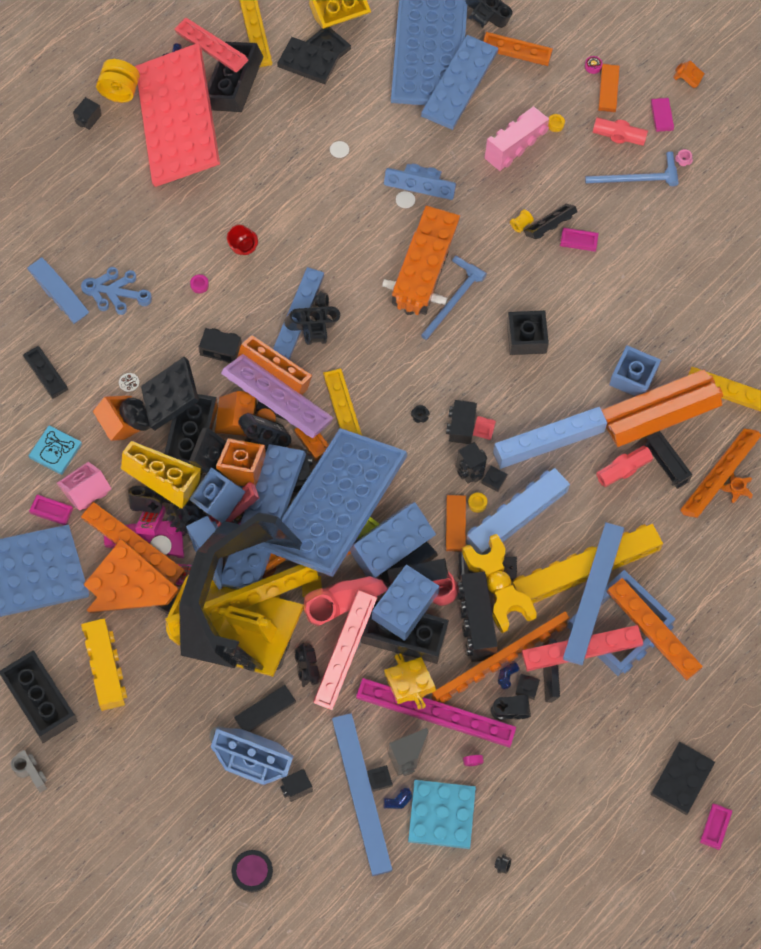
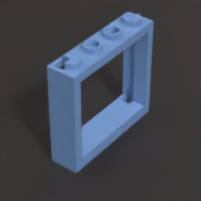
M625 570L607 585L601 606L611 597L607 590L623 578L670 631L674 628L675 618ZM576 615L569 620L567 626L571 631ZM647 637L643 641V645L636 647L622 662L611 653L597 657L619 676L622 672H629L633 667L632 663L636 659L640 661L647 654L646 650L650 646L654 648L655 645Z

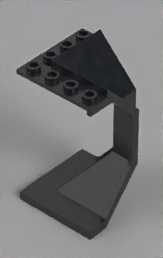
M257 513L242 525L224 521L197 550L179 604L181 656L235 668L238 664L249 671H255V669L263 670V666L238 646L239 641L220 637L203 608L220 558L263 542L300 550L302 542L278 516Z

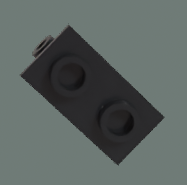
M302 643L295 650V660L298 662L299 680L302 683V687H305L310 682L312 685L319 684L320 674L318 666H311L310 664L317 662L315 649L312 648V645Z

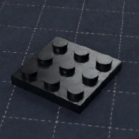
M182 357L141 386L149 425L154 431L199 402L190 362L186 357Z

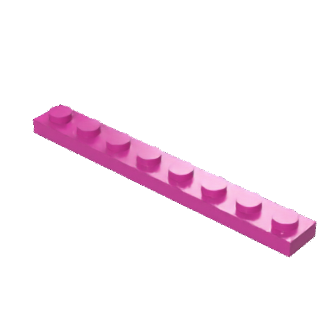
M362 678L356 699L509 748L516 731L515 726L424 697L422 699L426 706L423 709L422 706L421 709H418L415 701H406L398 704L390 686Z

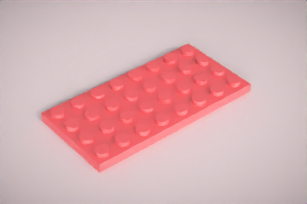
M196 43L135 66L140 74L138 90L152 184L157 187L220 165L200 44Z

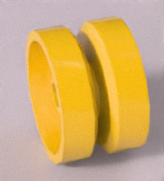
M119 59L106 60L103 63L96 84L97 91L111 101L129 102L133 99L140 78L139 71L135 66Z

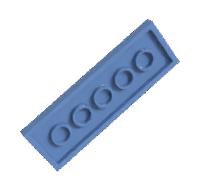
M467 35L421 112V117L453 130L498 53V47Z

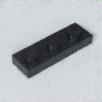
M564 204L524 230L526 237L539 239L547 231L556 229L558 224L570 220L573 217L572 215L578 212L576 206Z

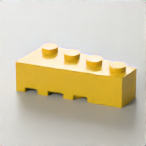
M133 441L122 452L121 469L181 509L199 486L201 468Z
M105 618L81 624L86 638L85 645L90 657V667L94 675L93 680L101 711L125 706L124 699L128 697L125 686L121 687L120 680L123 679L121 668H117L116 661H119L117 649L113 650L112 643L115 642L113 631H109Z

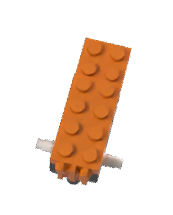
M425 206L397 281L384 279L382 287H387L393 291L392 304L397 306L399 310L404 309L407 315H412L414 312L416 315H426L431 302L446 305L448 298L434 292L446 262L460 215Z

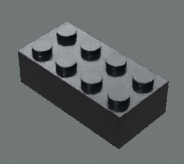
M226 41L225 43L244 54L248 61L237 73L217 61L208 84L211 110L242 112L264 56L257 43Z
M198 394L199 402L172 419L164 454L193 465L189 460L202 428L208 427L213 431L218 409L217 397Z
M485 572L461 574L460 582H457V599L461 600V607H459L460 618H464L462 630L463 636L467 637V644L465 645L466 654L471 657V662L484 661L496 654L498 648Z
M376 600L373 609L375 608V606L378 604L379 601ZM371 612L361 637V643L413 658L422 657L424 661L438 664L449 620L424 613L404 641L374 621Z
M34 650L0 670L1 678L42 743H45L78 722L75 714Z

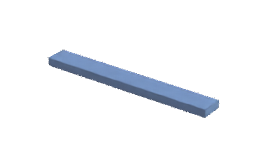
M605 522L563 656L565 661L579 665L584 663L624 533V527Z
M352 713L334 717L332 722L371 874L376 876L392 872Z

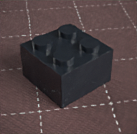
M546 311L508 312L507 332L510 355L547 354L549 340Z

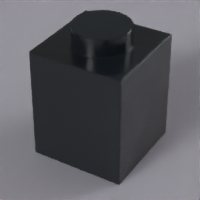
M86 97L73 111L75 123L88 130L102 116L100 105Z
M304 769L281 779L282 786H280V790L284 798L288 797L290 802L313 792V786Z

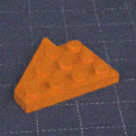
M122 539L84 583V586L97 597L87 609L90 613L168 605L180 591L176 585Z

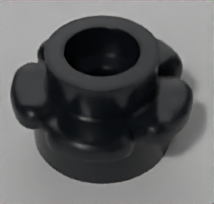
M320 291L315 296V305L318 307H328V293Z
M418 405L411 411V416L416 423H424L429 419V410L423 405Z
M505 853L502 854V857L498 856L495 861V868L499 874H507L511 866L512 859L507 857Z

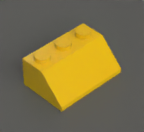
M367 0L309 1L313 16L323 29L371 13Z

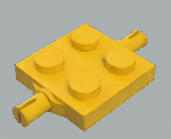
M399 653V656L396 654L394 658L398 665L385 669L384 674L397 703L415 701L418 709H421V706L422 709L425 708L426 705L422 698L429 693L435 692L436 688L422 657L405 662L401 653Z

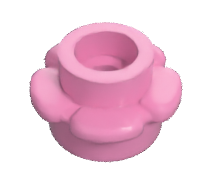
M683 149L678 152L675 160L681 166L690 165L693 162L692 153L689 150Z

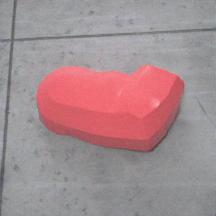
M371 576L339 581L326 588H318L305 595L303 610L311 624L320 626L349 611L357 590L377 597L386 592L388 588L383 580Z

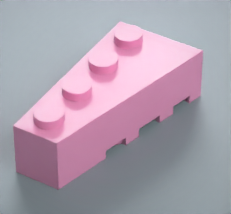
M533 106L520 115L516 123L514 121L510 122L505 131L500 129L496 133L497 136L495 138L490 136L487 139L485 159L499 171L509 167L513 159L517 156L520 157L528 146H532L540 135L543 136L548 131L549 118Z

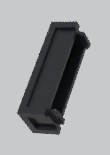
M661 431L646 438L647 442L644 445L649 448L651 454L671 479L672 486L675 485L676 489H679L689 483L693 474Z

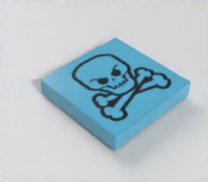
M49 425L29 454V458L62 475L82 446V442Z

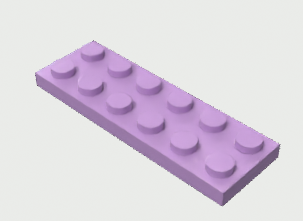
M244 354L223 368L221 374L227 377L228 380L237 384L245 392L251 394L259 402L268 406L311 438L319 434L333 420V417Z

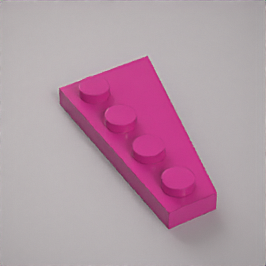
M161 521L155 535L137 534L149 544L156 536H166L171 541V550L166 556L172 555L184 559L182 532H175L176 527H170L171 521ZM125 524V526L136 533L135 527L137 524ZM104 536L105 547L114 548L116 544Z

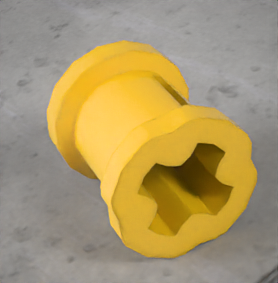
M523 209L518 217L510 220V225L516 232L521 233L527 224H531L534 221V218L529 211Z

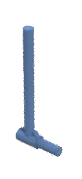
M673 152L666 153L668 168L664 173L585 176V183L665 180L669 186H677L679 184Z
M458 256L453 258L452 262L465 269L468 278L422 333L423 339L427 340L473 282H482L487 273Z

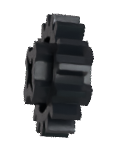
M190 500L182 509L171 503L166 512L169 515L167 521L172 522L170 527H176L175 532L181 531L182 536L186 534L189 536L186 526L207 515L203 514L204 510L199 509Z

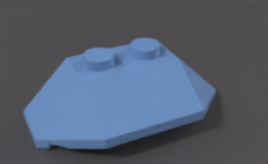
M217 727L211 744V749L215 752L226 771L262 785L286 777L294 757L281 744L243 729Z

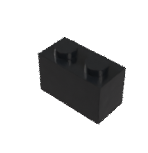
M205 328L199 345L200 356L231 363L238 357L242 344L241 337L235 333L228 334L215 328Z
M455 400L454 406H450L448 417H451L452 421L447 423L446 434H449V442L471 444L477 403Z

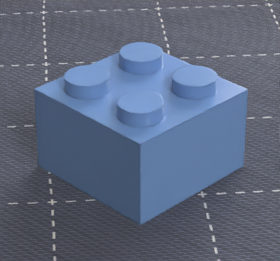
M626 345L612 374L609 386L633 396L646 393L658 371L661 360Z
M211 468L189 500L223 523L229 518L231 512L238 502L241 501L246 491Z

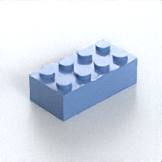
M413 502L407 504L357 539L349 551L366 577L376 578L431 539L436 533L417 504Z

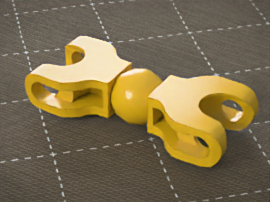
M494 534L489 539L491 551L488 554H478L471 545L462 547V555L470 571L473 573L485 572L488 590L494 594L493 620L498 630L504 633L509 628L507 615L510 612H520L527 621H532L536 619V610L530 597L516 591L514 586L511 585V579L504 572L502 564L505 546L498 534Z

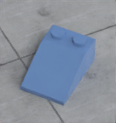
M208 516L186 526L195 552L218 528L216 522H211ZM223 558L219 559L213 581L218 589L222 588Z

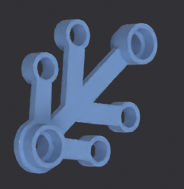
M110 267L103 276L97 279L87 278L81 284L83 293L93 296L100 311H107L109 303L108 300L101 297L99 292L107 294L119 315L125 314L127 307L117 296L137 299L138 304L141 306H148L152 302L151 293L147 290L137 292L121 289L126 284L136 281V273L132 270L127 271L125 277L108 286L102 284L110 279L115 280L119 276L118 270L115 267Z

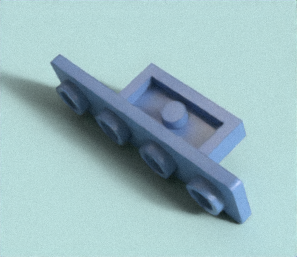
M407 164L404 171L387 168L385 172L384 185L449 200H453L456 188L455 182L440 179L442 171L431 167H420L418 164Z

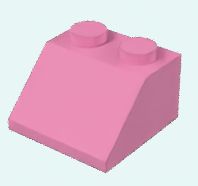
M89 462L57 482L59 488L79 511L87 509L93 501L103 498L111 490L101 470Z

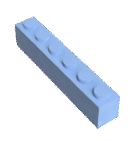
M599 406L494 444L493 454L500 469L603 433L605 432L607 421Z
M556 468L550 472L548 470L545 471L536 483L534 481L531 482L523 493H517L512 497L510 503L501 505L497 509V513L493 516H487L479 527L475 526L467 533L466 543L471 545L476 553L481 555L488 554L491 551L489 546L491 535L498 534L503 543L566 494L570 483Z

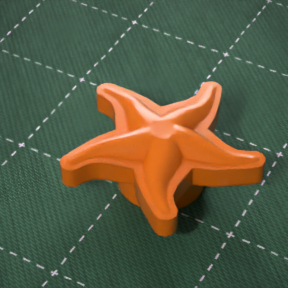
M733 472L730 475V483L723 485L720 490L732 494L731 503H735L740 495L751 499L753 494L746 485L751 482L752 478H736Z

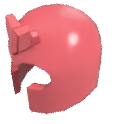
M448 572L449 578L433 581L439 585V593L433 601L434 604L446 606L456 599L458 586L450 572Z

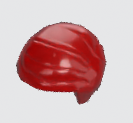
M236 225L227 233V243L235 254L249 255L258 246V236L244 225Z

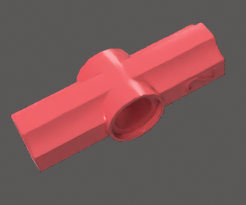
M597 117L593 133L611 137V140L615 143L621 144L626 141L644 146L648 130L630 126L625 120L613 122Z
M644 445L628 455H620L612 464L596 473L598 481L602 486L607 487L621 478L626 479L632 476L638 468L653 460L651 451Z

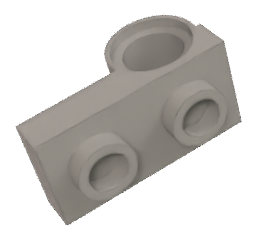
M23 750L11 760V768L16 776L20 778L30 776L39 793L47 789L44 784L47 779L42 771H36L34 766L37 762L32 754L27 755L25 750ZM22 762L27 763L23 770H17L18 764Z

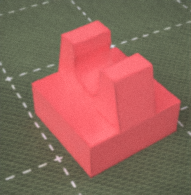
M478 416L473 436L491 440L496 421Z

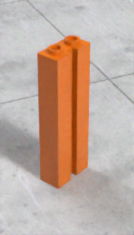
M705 369L601 411L607 421L606 429L616 446L620 447L722 406L721 398L723 397V392L720 387L715 385L712 375H708Z

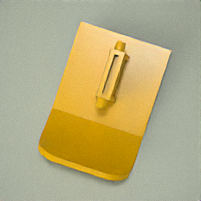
M188 576L184 580L167 617L179 613V604ZM212 580L205 602L237 589L223 586L221 589H218ZM272 597L244 609L228 606V608L221 607L219 614L224 617L212 621V624L220 637L239 641L238 646L263 666V670L255 669L253 672L273 677L304 605ZM166 624L169 638L180 646V635L171 637ZM237 664L236 667L244 669L242 665Z

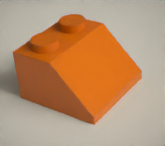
M236 391L220 397L215 433L246 436L238 421L246 413L256 415L257 399L244 391Z
M132 396L104 397L93 410L97 421L101 424L111 441L125 440L140 431L128 425L123 420L119 411L121 403L127 398H132Z
M228 438L217 462L216 469L236 485L246 486L251 482L256 487L266 456L265 445Z

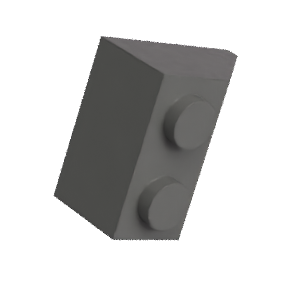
M427 728L389 743L388 755L398 776L402 774L407 776L415 772L414 769L417 768L427 743L429 732Z

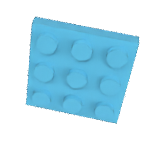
M415 780L408 842L470 849L476 787Z

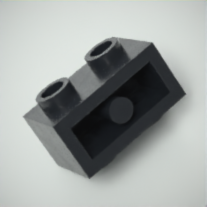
M475 442L461 448L457 454V472L462 480L465 479L467 484L481 480L486 467V453L482 449L480 450Z

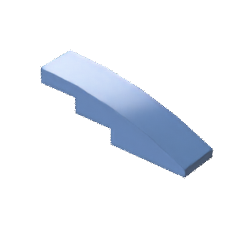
M42 257L27 267L49 298L51 297L60 310L65 312L73 324L89 314V311Z

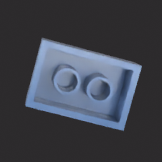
M405 565L373 609L372 619L405 641L437 597L439 585L408 565Z

